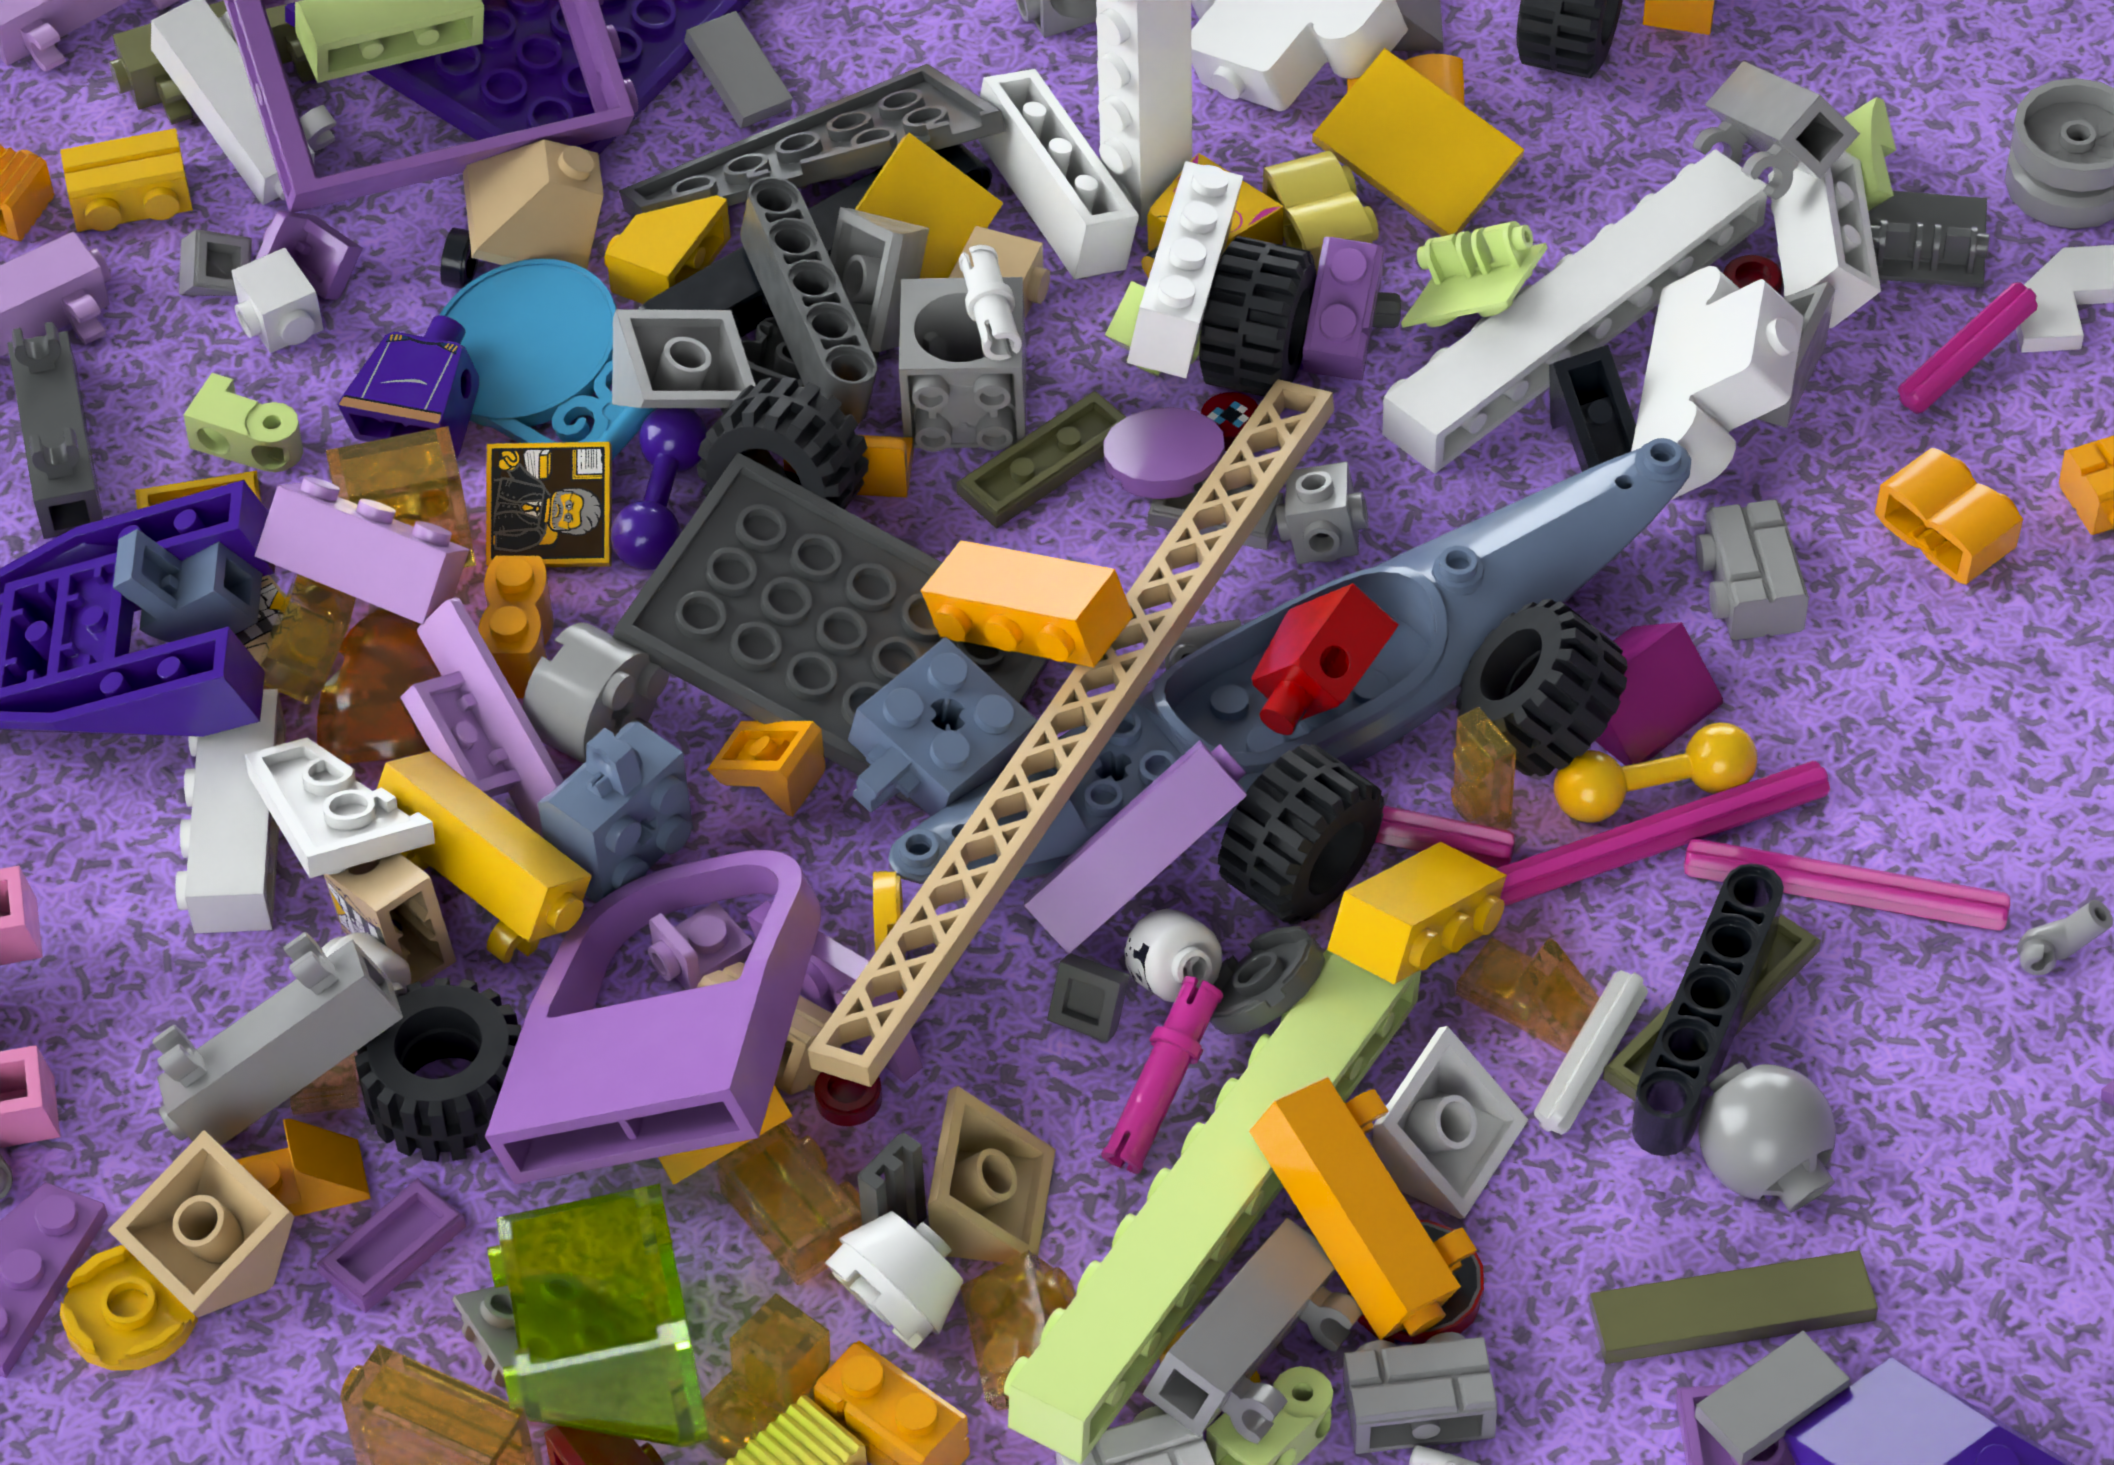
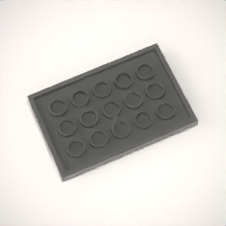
M737 452L615 626L613 637L648 653L651 663L661 666L667 672L763 724L781 721H814L822 730L824 757L859 776L870 764L866 761V757L848 741L856 709L943 639V637L939 636L933 624V619L921 593V589L943 562ZM950 640L1020 705H1022L1050 661L1048 658L1013 651L1007 652L998 648ZM901 792L895 795L903 799L904 801L914 805L915 807L923 810L910 797L906 798Z

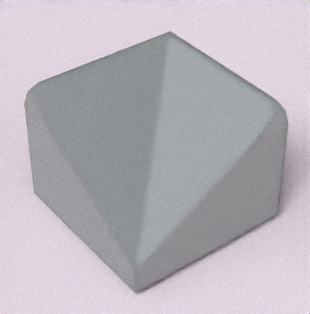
M195 229L181 239L179 294L184 296H237L231 270L251 262L252 238Z

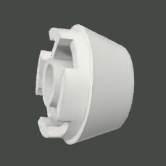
M890 1211L838 1238L842 1245L825 1264L833 1271L834 1277L866 1309L869 1308L888 1326L892 1325L894 1327L892 1330L893 1334L912 1350H915L932 1331L937 1335L940 1334L964 1280L945 1259L952 1250L939 1235L924 1222H921L914 1229L900 1216Z

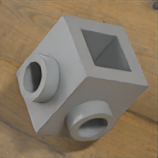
M1347 461L1294 469L1286 481L1285 503L1276 505V519L1281 541H1292L1297 564L1316 561L1332 562L1342 557L1359 555V530L1367 529L1369 526L1368 511L1364 493H1355Z

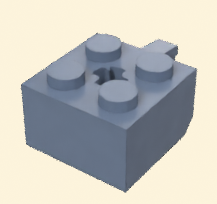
M945 637L856 709L848 741L866 757V761L870 766L858 776L856 781L857 788L853 791V797L872 813L901 792L906 798L910 797L927 814L932 816L1000 774L1038 720Z
M638 721L627 723L615 736L613 732L606 728L600 731L587 743L586 762L549 795H546L538 802L543 838L592 875L585 895L596 903L618 888L645 876L647 870L666 853L672 855L678 852L687 842L693 829L683 752Z

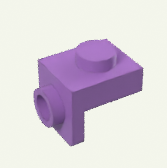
M278 211L264 233L263 243L255 260L286 248L316 293L324 299L337 300L341 297L363 248L315 215Z

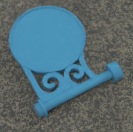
M528 259L500 266L479 276L462 288L448 302L440 315L450 317L464 327L466 334L461 345L466 348L479 375V388L470 421L482 426L492 427L518 443H559L530 428V426L552 420V427L562 442H610L612 445V461L640 431L646 417L657 408H636L612 404L610 385L612 384L613 316L618 308L609 290L599 278L585 268L566 261ZM595 392L598 398L591 395ZM578 416H591L595 421L591 432L590 426L584 417L578 418L574 425L569 424Z

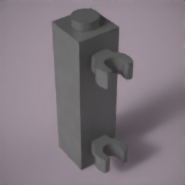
M53 322L45 323L46 335L24 339L21 328L13 329V342L7 343L33 501L44 539L60 536L77 526L103 519L75 359L68 332L58 333V329Z

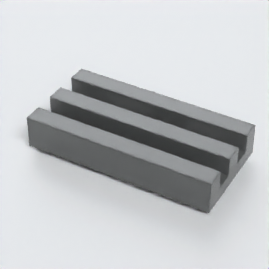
M902 1132L857 1175L862 1226L890 1211L896 1213L907 1223L909 1220L916 1226L927 1218L922 1145ZM883 1173L885 1174V1180L880 1177Z

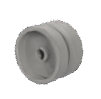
M2079 78L2054 80L2031 90L2018 104L2004 181L2011 200L2026 215L2047 225L2068 229L2098 227L2114 219L2113 87L2102 82Z

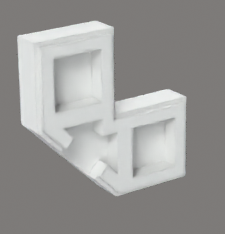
M2114 245L2064 247L2024 284L2035 292L2037 296L2035 300L2038 307L2034 313L2016 328L2021 353L2078 350L2082 348L2084 334L2077 305L2114 303Z

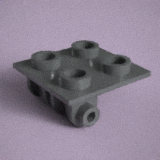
M1893 191L1894 196L1868 211L1879 280L1984 288L1985 258H1987L1989 234H1986L1987 198Z

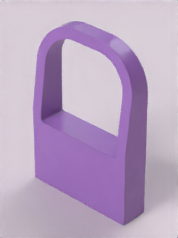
M752 850L665 868L640 877L608 894L588 909L579 918L577 923L570 928L529 1006L485 1134L486 1140L514 1184L759 1138L821 920L820 902L795 859L778 851ZM745 895H776L739 979L594 1009L606 970L613 956L633 934L649 924L651 918L659 913L666 915L680 909Z

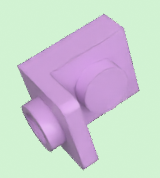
M717 902L710 904L675 927L662 913L649 920L652 946L648 948V954L652 964L662 978L666 981L676 978L686 990L697 988L704 975L717 970L723 971L725 967L738 962H746L754 944Z

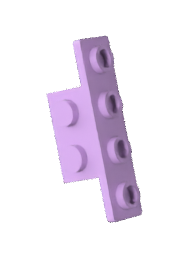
M457 597L448 599L417 629L420 639L442 676L413 684L400 698L434 755L489 797L508 792L526 825L543 837L538 802L546 795H549L564 780L463 603Z

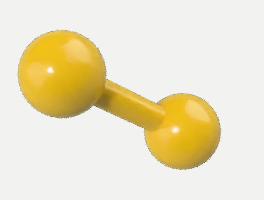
M1725 722L1712 723L1699 729L1689 740L1683 754L1621 767L1611 756L1600 751L1587 750L1581 757L1578 755L1574 758L1570 765L1560 771L1557 770L1553 785L1554 795L1562 811L1572 819L1585 823L1600 822L1608 819L1618 811L1625 799L1626 792L1689 778L1700 789L1711 794L1746 784L1752 779L1756 771L1758 761L1757 750L1753 740L1743 729Z

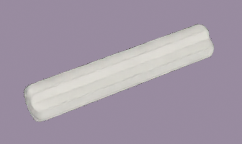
M1622 970L1613 974L1534 1110V1116L1539 1120V1127L1547 1132L1554 1131L1561 1135L1570 1130L1648 994V989L1644 986L1643 978L1635 972L1629 974Z

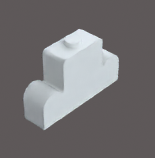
M1191 0L1199 18L1198 23L1191 30L1192 65L1200 82L1209 88L1218 90L1230 99L1241 98L1277 111L1288 109L1325 63L1329 62L1334 74L1341 78H1359L1384 48L1391 52L1408 31L1396 0Z
M1708 266L1665 286L1661 290L1631 451L1639 449L1644 444L1657 438L1673 440L1687 450L1691 457L1690 476L1671 500L1709 483L1727 468L1736 450V441L1729 434L1732 429L1783 406L1791 397L1804 317L1763 279L1740 289L1717 267Z

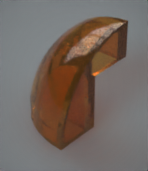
M377 610L359 621L340 643L337 651L344 656L345 660L336 683L324 686L321 690L317 715V744L346 764L399 758L430 751L400 698L413 684L442 676L418 635L417 629L421 625L420 623L388 610Z

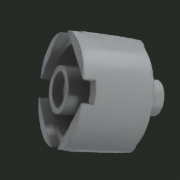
M576 623L562 631L554 641L562 644L563 647L552 661L543 656L541 657L532 672L523 700L522 708L542 743L584 764L586 762L587 743L604 728L613 732L615 736L627 723L638 721L653 731L652 724L648 721L654 710L657 697L667 685L669 672L662 669L661 666L651 663L648 653L614 638L613 635L589 623Z

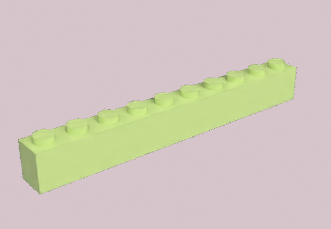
M1326 949L1323 953L1325 962L1321 973L1306 995L1286 1013L1282 1014L1281 1024L1272 1036L1265 1033L1258 1039L1251 1052L1248 1068L1239 1080L1233 1077L1230 1078L1220 1091L1215 1104V1112L1205 1124L1197 1122L1191 1128L1184 1141L1181 1157L1171 1170L1164 1167L1158 1172L1148 1191L1147 1202L1136 1216L1129 1213L1122 1220L1114 1235L1112 1249L1103 1261L1094 1260L1088 1265L1079 1281L1076 1297L1067 1309L1057 1308L1051 1314L1043 1329L1040 1345L1031 1357H1020L1011 1368L1004 1385V1394L1009 1396L1008 1428L1079 1464L1083 1463L1284 1187L1250 1134V1129L1275 1100L1326 1077H1329L1345 1103L1417 1003L1421 970L1396 984H1392Z

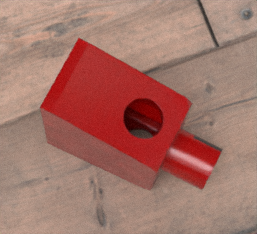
M1353 583L1289 609L1251 677L1253 686L1268 699L1259 713L1262 722L1276 733L1291 735L1301 720L1338 707L1347 699L1399 624Z

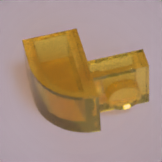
M776 1293L729 1339L732 1371L685 1416L687 1432L727 1461L729 1458H734L739 1449H744L749 1440L756 1439L760 1431H765L770 1422H775L780 1413H786L790 1404H796L801 1395H807L815 1402L813 1387L818 1382V1379L829 1369V1330Z

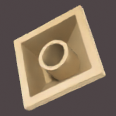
M543 139L466 166L463 171V182L472 258L500 265L528 259H555L576 264L587 270L604 196L598 153L584 150L577 146H569Z

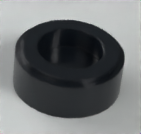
M454 227L447 236L440 267L441 283L444 286L462 289L473 280L479 259L471 257L469 230Z

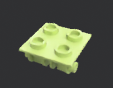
M1516 221L1486 228H1477L1472 233L1462 231L1457 236L1450 234L1427 239L1425 246H1420L1417 250V260L1423 270L1429 269L1432 278L1401 321L1402 327L1424 323L1428 327H1439L1459 316L1479 313L1482 317H1489L1505 311L1512 305L1514 297L1525 281L1533 274V269L1548 248L1546 243L1533 245V235L1528 225L1520 226Z

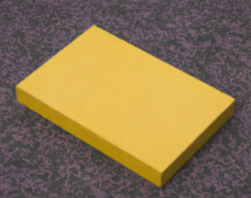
M1386 48L1382 50L1312 134L1313 143L1324 151H1331L1339 162L1343 165H1348L1354 173L1440 236L1450 234L1457 236L1524 155V149Z

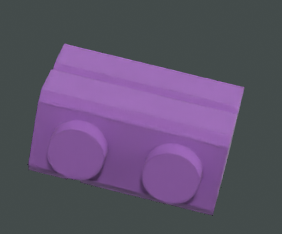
M1324 237L1303 346V371L1363 380L1377 305V293L1380 289L1383 273V246L1336 237Z

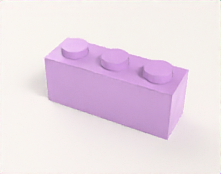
M305 476L302 483L277 486L255 557L420 624H424V621L443 602L454 598L470 549L450 542L452 533L447 529L422 521H416L414 527L394 519L395 509L373 500L360 499L359 503L355 504L338 497L340 491L338 486L318 478Z

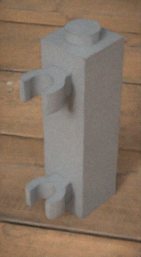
M1743 61L1705 104L1722 121L1718 127H1710L1703 130L1696 137L1692 147L1706 155L1716 143L1722 142L1724 146L1723 155L1736 164L1740 163L1742 146L1745 143L1761 150V152H1757L1748 158L1742 172L1755 180L1764 169L1772 167L1774 171L1773 179L1766 185L1763 192L1776 200L1784 196L1790 189L1795 168L1821 179L1860 133L1820 94Z
M304 932L283 947L286 954L294 961V963L289 965V968L297 979L198 1049H195L188 1037L174 1024L152 1039L155 1047L163 1054L157 1061L165 1071L157 1077L164 1103L159 1108V1114L167 1128L177 1139L183 1141L189 1137L194 1141L205 1130L222 1146L403 1018L392 982L353 939L326 957L323 950L308 933Z
M1287 1217L1170 1348L1142 1395L1198 1437L1223 1411L1230 1416L1234 1428L1242 1437L1258 1444L1274 1424L1272 1422L1288 1401L1273 1386L1252 1382L1250 1380L1252 1375L1300 1320L1309 1326L1312 1336L1321 1346L1336 1352L1351 1333L1349 1331L1350 1328L1361 1317L1363 1312L1350 1295L1341 1292L1332 1293L1325 1288L1336 1269L1317 1239Z

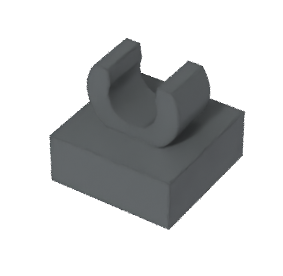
M1070 953L1059 963L1047 1021L1108 1042L1118 1029L1130 974Z

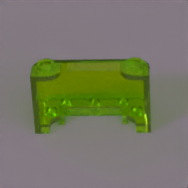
M660 1183L496 1217L500 1245L487 1247L488 1258L495 1288L504 1286L509 1288L518 1349L514 1350L516 1364L503 1367L510 1408L524 1407L527 1419L530 1421L676 1447H687L710 1442L688 1318Z

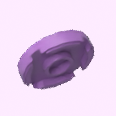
M1175 407L1147 409L1129 415L1114 425L1103 441L1105 471L1111 480L1115 478L1121 481L1123 490L1135 496L1152 499L1179 498L1193 493L1194 484L1208 478L1225 454L1223 431L1213 419L1194 410Z

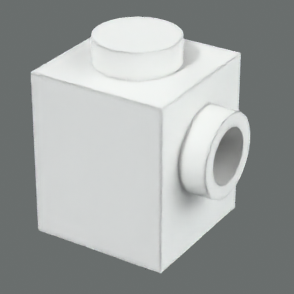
M286 248L231 270L238 304L235 305V312L239 323L249 338L258 335L270 353L288 345L303 343L311 335L324 330L317 293Z

